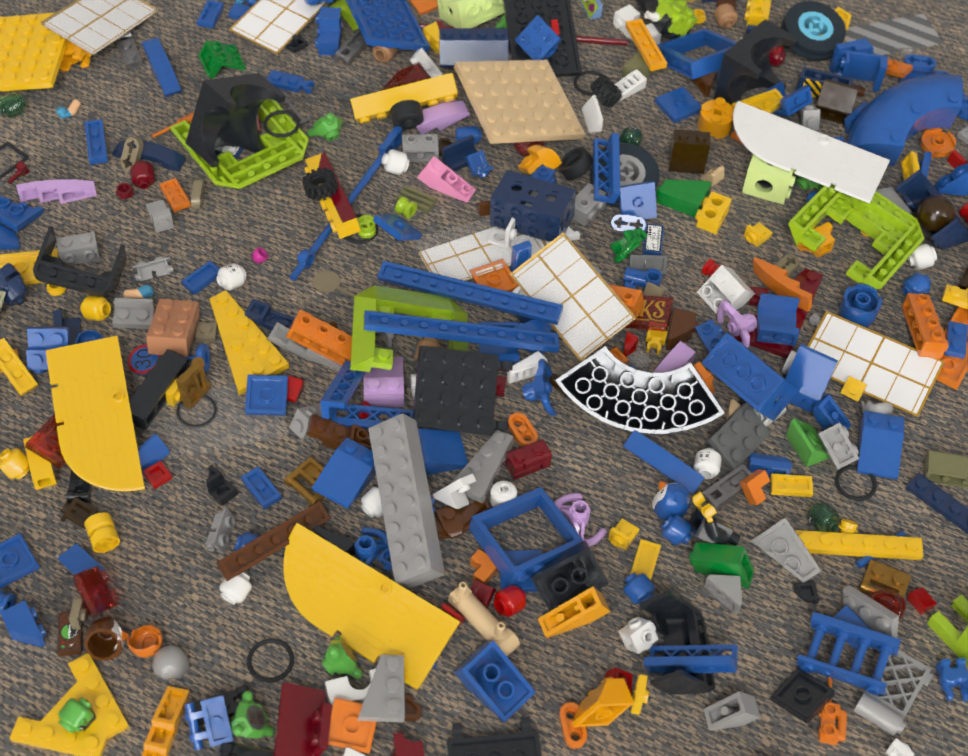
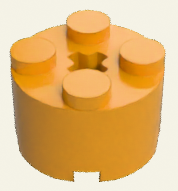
M716 98V100L705 102L701 105L699 114V131L710 132V136L715 137V139L728 136L733 126L734 108L724 98Z

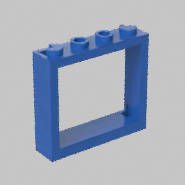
M703 28L663 42L657 46L667 61L668 68L691 79H696L720 70L724 53L737 42L707 28ZM705 45L717 50L715 53L695 60L682 54Z
M542 487L472 516L469 531L509 585H514L520 581L523 583L564 551L583 541ZM540 507L567 543L515 567L488 529Z

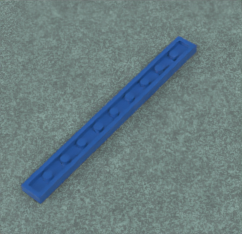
M383 261L377 276L379 281L558 325L563 311V305L387 261Z
M367 310L364 312V330L555 353H558L560 348L558 333Z

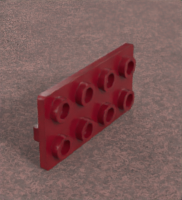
M287 682L281 685L273 756H320L328 749L332 704L325 703V691Z

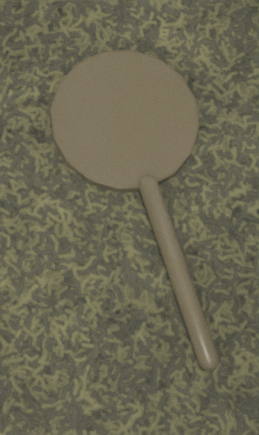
M321 271L313 278L312 284L319 292L331 293L338 289L353 298L355 294L340 287L341 279L335 272Z

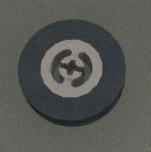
M619 143L620 186L654 181L656 190L660 171L654 157L640 146L630 143ZM607 146L601 149L603 153L607 151ZM602 158L598 160L603 168L607 166V163ZM593 164L590 171L591 185H593ZM601 173L599 178L603 182L607 181V178ZM618 197V199L616 200L615 204H612V203H607V204H609V205H611V206H614V207H617V208H620V207H619V197Z

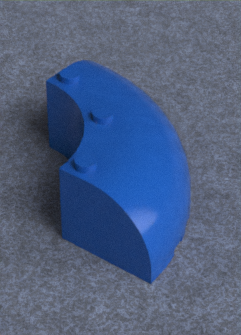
M954 74L925 75L905 80L890 87L874 98L862 110L849 131L845 143L890 160L888 166H895L906 140L926 128H950L962 108V76Z

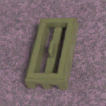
M404 185L400 195L396 196V201L403 196L408 197L410 202L414 201L417 203L418 210L429 214L437 202V197Z

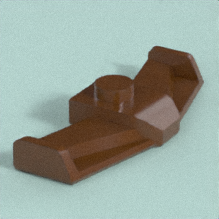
M485 499L484 503L475 501L460 511L451 506L435 510L438 539H453L462 536L464 532L469 530L472 516L490 509L487 499Z

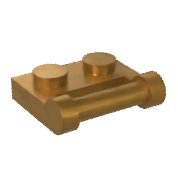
M201 357L194 358L191 361L192 365L176 380L183 405L189 410L211 389L210 382L206 379L203 368L205 364Z
M310 456L284 479V484L296 490L312 506L319 501L321 502L325 496L319 493L313 495L297 479L301 477L312 487L324 467Z
M870 559L859 591L863 594L869 593L894 603L895 607L901 608L911 575ZM869 583H872V584H874V585H877V586H879V587H882V588H884V589H887V590H889V591H892V592H894V593H897V596L894 595V594H891V593H889V592H887V591H884V590H882V589H879V588H877V587H874V586H872V585H869Z

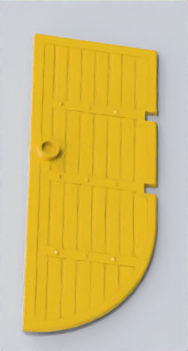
M118 336L46 350L50 384H58V387L51 388L56 423L64 422V425L57 426L60 450L68 466L86 482L103 489L113 491H138L145 489Z
M296 523L289 536L290 544L285 548L283 573L288 594L297 610L311 624L331 637L337 631L341 632L340 637L349 648L373 663L381 655L404 656V682L418 690L459 626L460 621Z

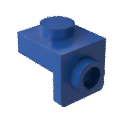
M483 150L465 157L473 177L479 175L482 178L489 175V170L494 169L493 165H488Z

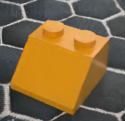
M608 677L601 681L599 687L590 691L588 696L580 703L572 722L573 727L606 726L628 709L634 701L624 678L614 679L613 677Z

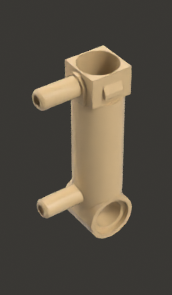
M460 582L459 586L449 594V603L469 621L486 641L494 640L506 656L520 646V641L515 633L505 628V624L499 622L473 595L466 582Z

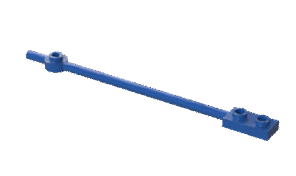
M394 127L388 133L385 141L380 144L378 149L379 156L347 197L350 205L382 164L384 153L387 154L391 149L397 150L400 146L403 135L402 127ZM330 222L310 249H304L299 253L297 258L299 264L289 276L292 281H296L304 268L309 269L313 264L315 253L332 232Z

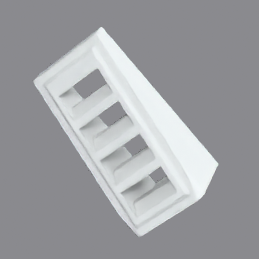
M637 69L615 84L623 92L621 93L622 98L619 101L645 88L647 79Z
M537 351L513 365L512 371L509 370L507 372L508 383L535 376L538 370V361L544 359L548 363L547 359Z

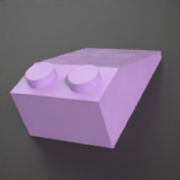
M393 357L391 370L371 367V371L366 372L363 377L364 401L374 407H404L403 357Z

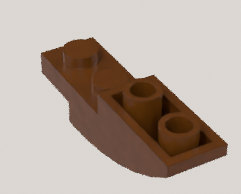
M314 414L310 416L306 435L322 440V446L336 450L346 438H349L372 450L368 429L354 424L349 428Z

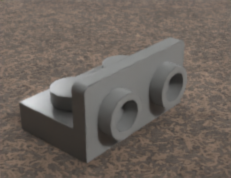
M114 298L113 328L149 329L155 313L152 299Z
M841 423L817 434L836 470L859 459V451L854 443L851 444L848 438L849 432Z

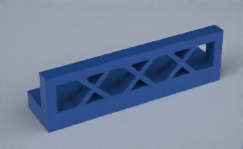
M612 133L609 140L594 138L593 140L594 201L615 204L620 195L619 134ZM598 145L607 146V151L603 153L598 148ZM601 158L607 163V166L604 168L598 162ZM602 173L607 178V181L603 182L599 175ZM603 188L607 192V196L599 195V190Z
M351 361L344 362L320 400L322 418L330 419L336 408H345L366 372L350 370Z
M347 404L345 408L335 409L331 421L349 428L354 424L368 429L384 422L377 418L381 414H387L390 417L389 419L402 413L413 418V410ZM338 410L347 411L349 415L345 418L337 417ZM361 412H365L369 415V417H367L366 419H359L357 415Z
M737 644L651 646L650 656L644 657L643 666L652 674L672 673L680 669L687 673H737L738 646ZM724 651H732L731 656L720 655ZM665 652L669 656L656 657V653ZM681 652H687L690 656H678V655H679ZM702 652H709L712 656H699V655H700Z

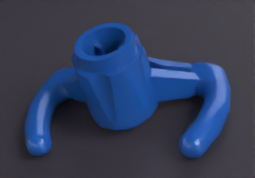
M540 359L534 381L527 382L522 386L523 395L526 401L541 400L546 412L550 416H556L557 411L553 409L549 399L550 393H552V386L550 381L545 379V375L547 380H549L553 373L549 364L544 359Z
M363 527L361 532L364 535L360 536L355 543L356 559L370 567L380 551L389 548L387 534L374 527ZM369 535L379 537L382 540H373V537Z

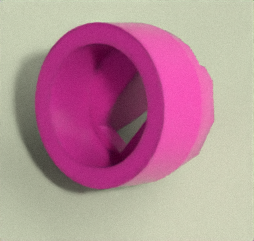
M257 247L252 253L253 261L258 264L265 262L269 258L267 252L261 247Z

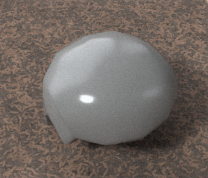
M864 401L861 402L862 413L870 411L891 415L893 412L892 404L887 402L873 404L871 401H868L867 404Z
M169 645L162 647L154 654L152 667L155 674L162 679H180L188 671L190 661L183 650Z

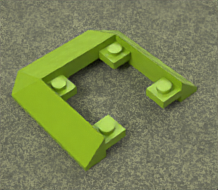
M267 99L260 106L258 117L263 123L267 115L283 109L276 101ZM277 114L268 120L267 127L273 133L286 134L296 127V123L287 114ZM184 120L170 127L172 133L215 185L238 189L302 160L309 142V138L300 128L296 133L286 138H277L266 133L260 136L266 149L240 161H237L230 151H226L217 156L220 160L218 166L211 167L186 144L191 123L188 124Z
M833 184L830 187L824 186L788 223L796 246L801 242L815 252L824 243L826 238L815 231L814 228L826 215L839 224L847 220L873 238L875 241L871 246L885 256L872 270L856 260L848 269L846 275L859 284H867L875 289H882L925 239L918 219L877 191H875L869 204L834 190L835 185Z
M374 285L354 296L350 370L370 372L371 367L391 370L393 366V350L375 347V331L364 330L365 310L467 323L468 313L451 298ZM448 340V349L468 351V342Z

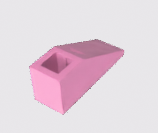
M435 156L432 157L417 176L428 187L464 202H468L476 191L474 187Z

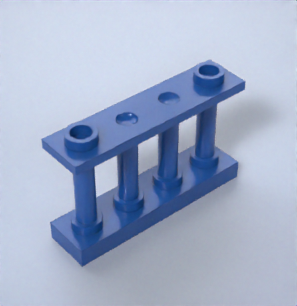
M813 612L811 628L814 629L815 633L807 656L798 654L797 667H800L801 670L807 673L815 672L866 689L868 693L873 695H885L887 683L882 682L881 679L889 655H898L901 639ZM826 633L837 638L828 664L815 660L823 635ZM848 640L858 644L850 671L837 667L845 641ZM870 647L880 651L872 678L859 674L866 650Z

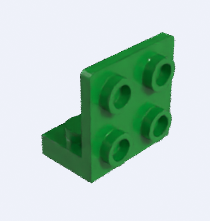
M206 40L198 55L208 78L214 79L221 70V66L239 70L246 69L237 47L232 44L228 45L218 41Z

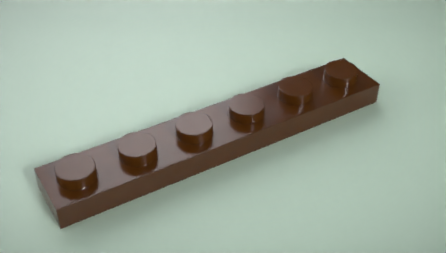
M319 501L219 560L216 564L226 581H229L289 545V536L296 523L312 531L315 525L320 526L331 518Z

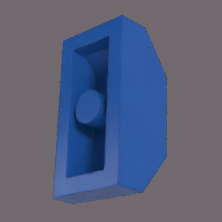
M830 394L825 395L813 407L814 417L823 430L838 423H841L842 426L844 425L847 430L852 425Z

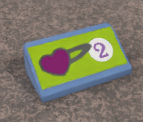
M580 0L590 20L601 18L603 5L600 0Z

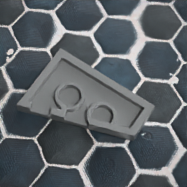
M787 518L782 519L751 540L752 543L765 551L766 554L779 562L802 582H807L822 572V569Z
M850 585L843 588V607L848 605L873 631L897 638L899 621L897 614Z
M381 655L357 721L404 722V656Z

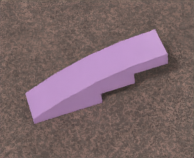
M55 179L16 185L21 202L39 198L41 203L59 199L60 204L97 196L94 181Z

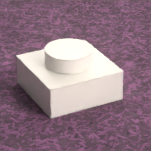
M897 738L886 751V754L889 756L915 755L907 744L900 742Z

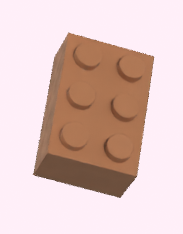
M159 299L146 335L148 354L163 355L168 349L183 357H188L196 333L197 322L200 321L198 302Z

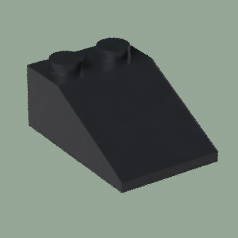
M586 540L567 549L531 576L549 611L591 587L598 590L609 584Z

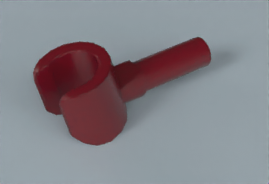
M23 161L16 164L18 171L7 180L9 184L20 175L24 176L29 173V169Z

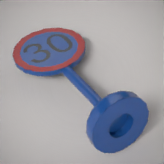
M147 344L140 345L129 354L127 359L128 367L137 375H146L149 370L154 368L160 355L148 354ZM199 344L196 349V355L185 358L188 361H192L196 357H201L205 364L203 367L204 371H208L211 361L210 350L207 344Z

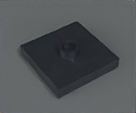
M797 668L771 695V701L808 724L834 697L835 690L800 668Z

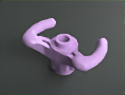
M723 300L717 310V322L719 324L724 322L725 312L730 319L727 325L729 332L734 336H741L742 344L749 348V332L757 328L755 316L749 313L741 315L727 300Z
M570 493L558 498L554 504L583 541L586 540L589 546H592L603 539L607 533L605 528H601L596 535L589 539L584 538V530L588 524L591 510L588 504L581 500V493ZM575 501V502H573L572 506H570V505H563V504H565V503H567V502Z

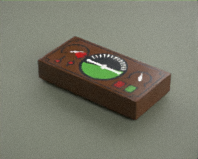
M70 612L58 613L59 656L82 654V627L81 630L71 628L69 621Z

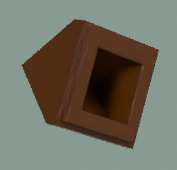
M490 201L478 202L476 204L479 216L490 215Z

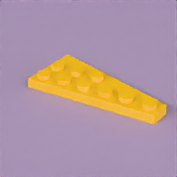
M226 290L209 298L239 396L247 391L248 375H277L289 368V363L267 340V337L256 324L245 316L243 309Z

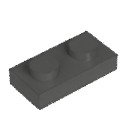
M629 254V268L643 271L653 268L659 270L662 274H667V255Z

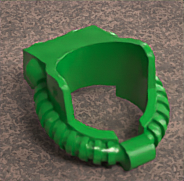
M642 228L625 230L623 232V239L611 243L610 247L614 252V262L620 263L629 257L631 251L642 245L641 242L648 236Z

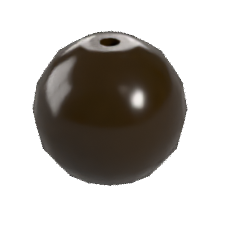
M932 195L924 198L918 205L916 213L921 227L929 232H939L954 221L956 214L952 202L942 195Z

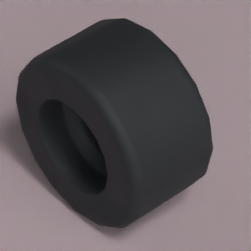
M415 100L400 101L390 109L393 126L402 127V130L415 128L424 120L421 104Z

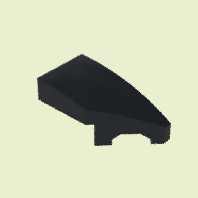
M210 465L208 469L209 477L206 480L208 493L223 506L238 495V492L233 485L224 479L218 469Z

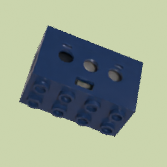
M507 170L490 198V225L506 229L511 218H514L517 233L553 243L565 234L574 218L576 189Z

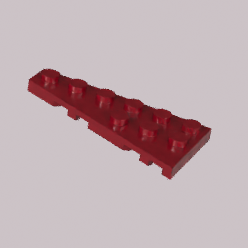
M804 269L794 279L800 282V289L812 294V302L823 274ZM797 307L796 328H799L800 333L808 312ZM757 328L749 332L750 346L785 359L788 358L794 347L791 345L758 342ZM734 336V338L742 342L741 336Z

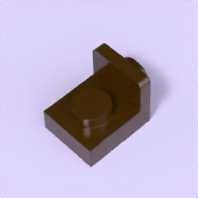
M74 497L71 503L66 501L60 511L63 513L60 520L64 522L68 519L86 529L85 521L94 515L97 509Z

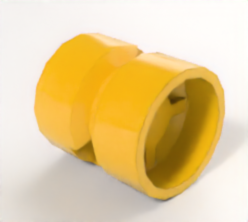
M97 513L85 521L84 525L94 552L105 553L119 545L120 539L109 513Z

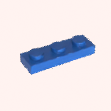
M102 119L84 121L90 165L107 163L108 157Z

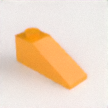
M591 587L539 617L538 621L545 637L549 638L592 623L611 611L603 594L596 588Z

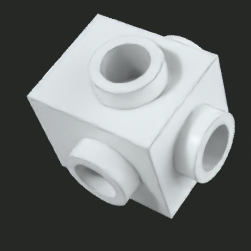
M640 617L631 619L625 627L618 631L626 649L637 654L649 649L658 640L654 624L650 620Z

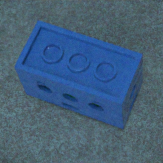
M729 333L722 337L702 361V364L754 409L772 421L778 417L799 392L796 387Z

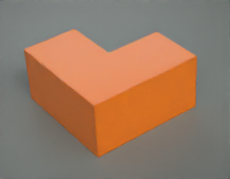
M757 469L739 482L750 505H758L766 499L762 491V487L770 482L766 470Z
M480 549L471 557L470 565L477 569L473 574V582L477 580L487 585L498 572V569L488 555Z

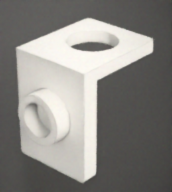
M511 218L506 231L494 228L488 243L509 248L512 240H515L517 235L515 219ZM496 235H503L505 238L498 241L494 237Z

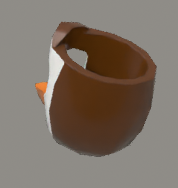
M103 617L93 621L83 637L86 652L92 658L99 661L114 659L119 656L123 648L122 641L129 638V634L123 631L112 618Z

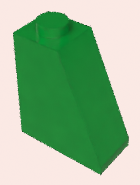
M665 179L662 186L659 185L656 190V196H658L656 203L695 217L698 209L702 208L704 198L709 195L712 182Z
M695 543L694 549L689 555L690 563H692L695 572L708 576H740L741 587L750 589L754 568L744 546Z

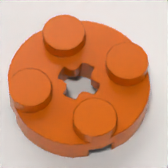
M941 128L927 129L920 139V146L924 152L932 153L931 158H944L950 156L952 151H954L956 139L950 132H942Z

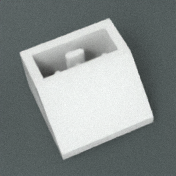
M721 265L697 291L716 314L719 304L723 300H727L737 310L743 307L755 294L732 268Z

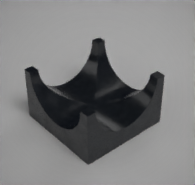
M766 19L763 20L724 53L714 100L716 98H724L727 103L732 105V103L741 101V96L748 90L770 88L782 82L771 68L769 61L770 50L782 45L794 48L798 45L799 39Z
M260 73L203 80L186 144L211 167H217L220 160L216 156L215 149L221 146L241 147L254 153L264 150L266 148L259 137L257 129L259 108L267 99L283 103L285 102L286 95Z

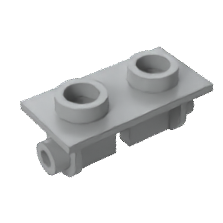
M160 256L151 262L141 261L136 263L135 266H132L133 273H137L134 274L136 282L153 279L152 272H156L157 278L170 275L171 272H174L172 265H168L170 264V257Z
M224 507L223 511H218L214 516L211 529L217 531L209 532L205 542L206 550L213 552L215 549H218L221 554H225L236 520L227 507Z

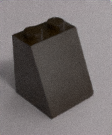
M674 129L669 143V171L704 174L710 149V132Z

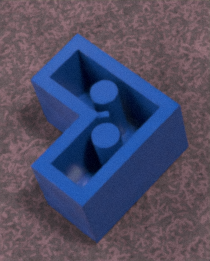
M320 7V14H316V24H319L317 27V37L319 38L315 39V48H318L319 55L335 56L336 51L340 48L342 36L341 8Z

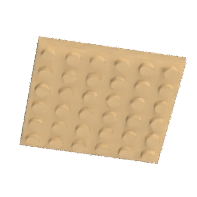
M548 60L455 63L456 73L490 144L584 138L585 132Z

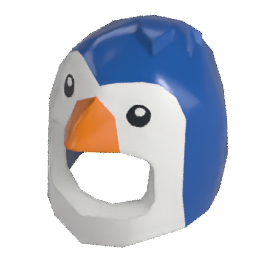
M659 481V492H657L652 500L653 510L656 515L662 520H665L669 515L674 516L676 514L683 518L690 506L687 488L679 483Z

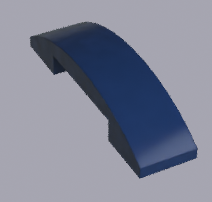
M126 140L118 142L112 156L121 158ZM143 141L141 159L161 163L164 169L177 172L181 170L186 157L165 146Z
M252 299L245 311V316L271 331L277 322L290 329L294 317L271 310L270 304Z

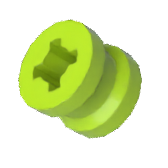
M405 196L401 197L395 206V212L403 214L407 219H410L417 210V203L414 201L410 202Z
M363 215L358 218L361 230L358 232L360 237L367 239L376 234V223L373 221V216Z

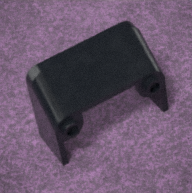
M49 226L33 267L34 277L38 281L99 297L106 296L117 287L127 261L125 245L121 244L112 271H106L101 275L63 266L59 258L51 256L57 241L53 227Z
M668 591L639 603L641 608L652 614L651 622L654 624L656 631L663 635L665 646L709 645L702 613L675 594ZM681 652L678 656L690 655L687 652ZM702 652L699 656H710V653ZM680 669L672 673H663L661 677L650 680L652 686L669 695L702 694L715 689L713 673H687Z

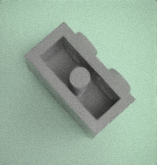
M402 135V152L406 153L409 162H428L433 156L438 159V135Z
M590 183L575 197L573 220L584 226L589 221L592 222L599 210L602 211L606 206V202L594 201V189ZM600 189L599 195L606 196V192Z
M95 232L56 238L58 254L63 266L100 260Z

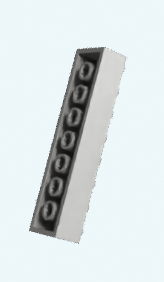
M402 413L372 426L368 430L394 580L400 586L411 589L444 576L445 571L416 420Z

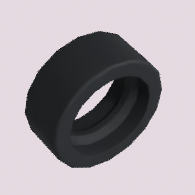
M584 147L574 148L561 159L562 163L558 166V169L567 180L577 179L591 168L593 157Z

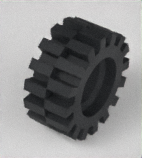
M600 75L590 85L592 93L596 95V98L609 108L613 107L622 98L618 86H615L614 82H611L610 78H607L605 75Z
M325 167L322 170L317 168V171L312 169V173L307 172V176L303 177L302 184L305 193L313 201L315 199L320 201L321 198L324 201L327 196L331 198V194L335 195L336 190H338L335 174L331 169L327 170Z

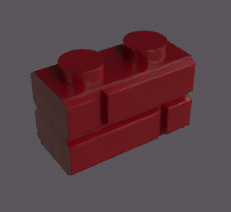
M542 439L507 452L505 466L512 479L516 480L540 471V469L550 467L552 454Z

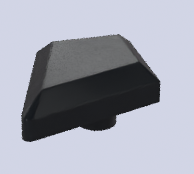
M297 33L292 36L291 41L284 48L295 53L308 46V42Z

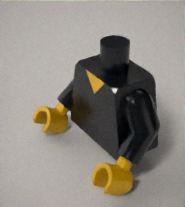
M700 491L694 494L692 500L697 508L689 522L694 536L712 544L726 545L728 543L736 546L740 540V535L734 533L733 528L726 521L714 516L717 512L710 503L702 507L701 504L706 499Z

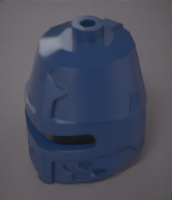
M7 263L0 269V289L6 292L4 301L10 306H14L17 303L20 305L25 302L24 298L29 291L22 275L11 263Z

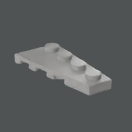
M497 430L451 483L473 474L476 482L470 484L471 489L464 493L466 497L484 503L485 495L488 490H491L495 475L499 474L501 470L500 465L506 459V453L510 452L515 442L514 436Z

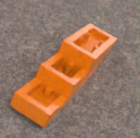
M756 257L753 259V272L774 293L779 296L799 298L798 307L807 312L812 308V294L800 289V282L787 277V270Z

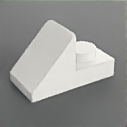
M423 48L418 49L410 59L417 69L412 77L426 80L442 76V72Z
M470 474L432 495L435 499L455 509L469 505L464 492L471 489L469 485L476 482L473 474Z

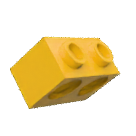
M712 191L709 197L704 198L702 210L698 209L695 216L697 220L696 227L717 234L730 209L732 199Z

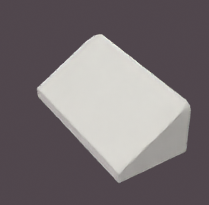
M593 95L582 107L588 132L590 133L601 132L603 126V117L598 100Z

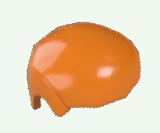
M143 625L138 629H133L130 639L127 638L126 642L133 654L140 658H149L160 650L163 643V635L153 625Z

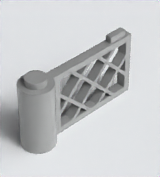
M900 650L897 657L901 659L902 665H893L890 658L891 655L888 657V666L885 667L884 672L890 671L894 680L884 681L882 676L881 681L887 683L885 695L879 697L865 690L853 711L893 736L896 733L899 735L902 733L907 724L903 721L922 685L928 686L933 677V674L930 673L931 668ZM917 668L924 672L921 677H913L910 669ZM905 669L908 678L899 679L896 670ZM910 683L914 692L904 693L901 684ZM896 685L899 694L890 695L887 686ZM901 699L905 707L903 711L895 707L892 700Z

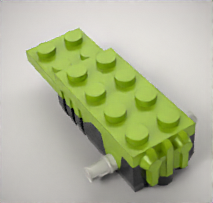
M636 0L645 12L644 17L651 20L660 34L667 35L670 39L689 34L698 21L694 15L695 12L688 7L686 0Z

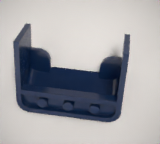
M920 170L896 187V190L905 199L903 202L916 213L918 205L924 198L932 195H941ZM956 214L954 221L939 232H931V241L937 248L946 249L968 242V229Z

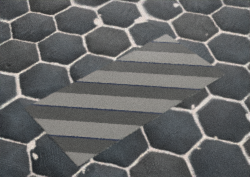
M924 14L848 27L845 38L847 42L867 38L874 48L873 54L877 55L943 44Z

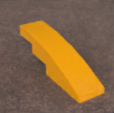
M167 686L152 718V727L144 742V751L141 756L169 755L190 690Z

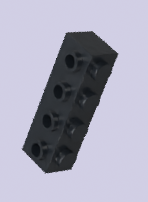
M168 349L163 355L158 357L154 368L147 372L145 380L136 387L134 395L129 400L133 424L147 430L167 402L165 392L175 379H178L189 368L187 358Z

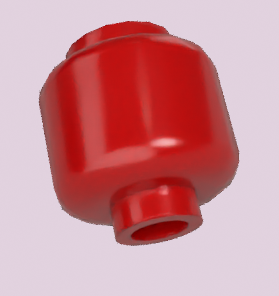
M509 585L495 594L494 608L500 615L506 617L514 616L526 606L525 592L515 585Z

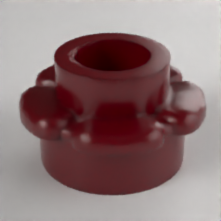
M121 183L117 186L116 196L120 199L125 200L134 195L130 184Z

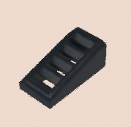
M315 525L313 527V533L351 556L355 553L354 541Z

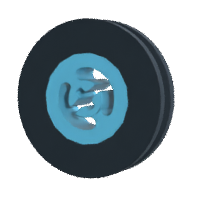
M816 1L796 3L788 10L781 24V29L799 39L798 45L794 48L791 46L787 47L796 55L808 60L821 61L831 58L836 44L843 43L846 37V26L841 16L831 7Z

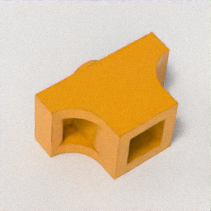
M830 222L814 228L815 231L826 238L824 243L815 252L801 242L796 247L800 251L812 252L817 258L832 251L835 239L831 236L833 226Z

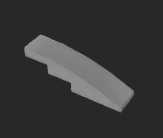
M278 322L267 338L268 341L307 360L340 370L342 365L287 338L286 335L289 328Z

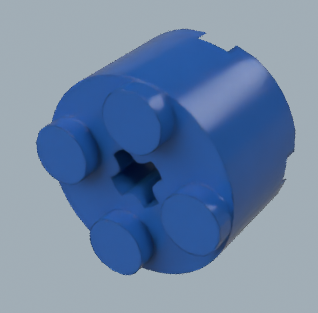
M860 283L854 287H848L839 306L840 317L868 328L876 320L882 305L881 296L879 297L874 287Z

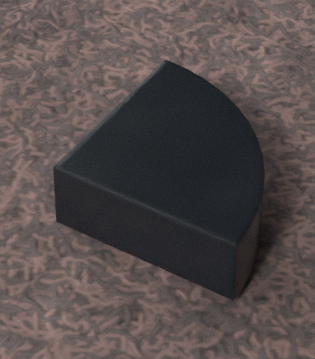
M814 581L793 584V590L799 598L809 603H819L820 600Z

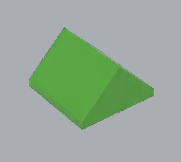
M794 418L791 420L786 437L805 467L830 459L817 436L818 432L814 426Z

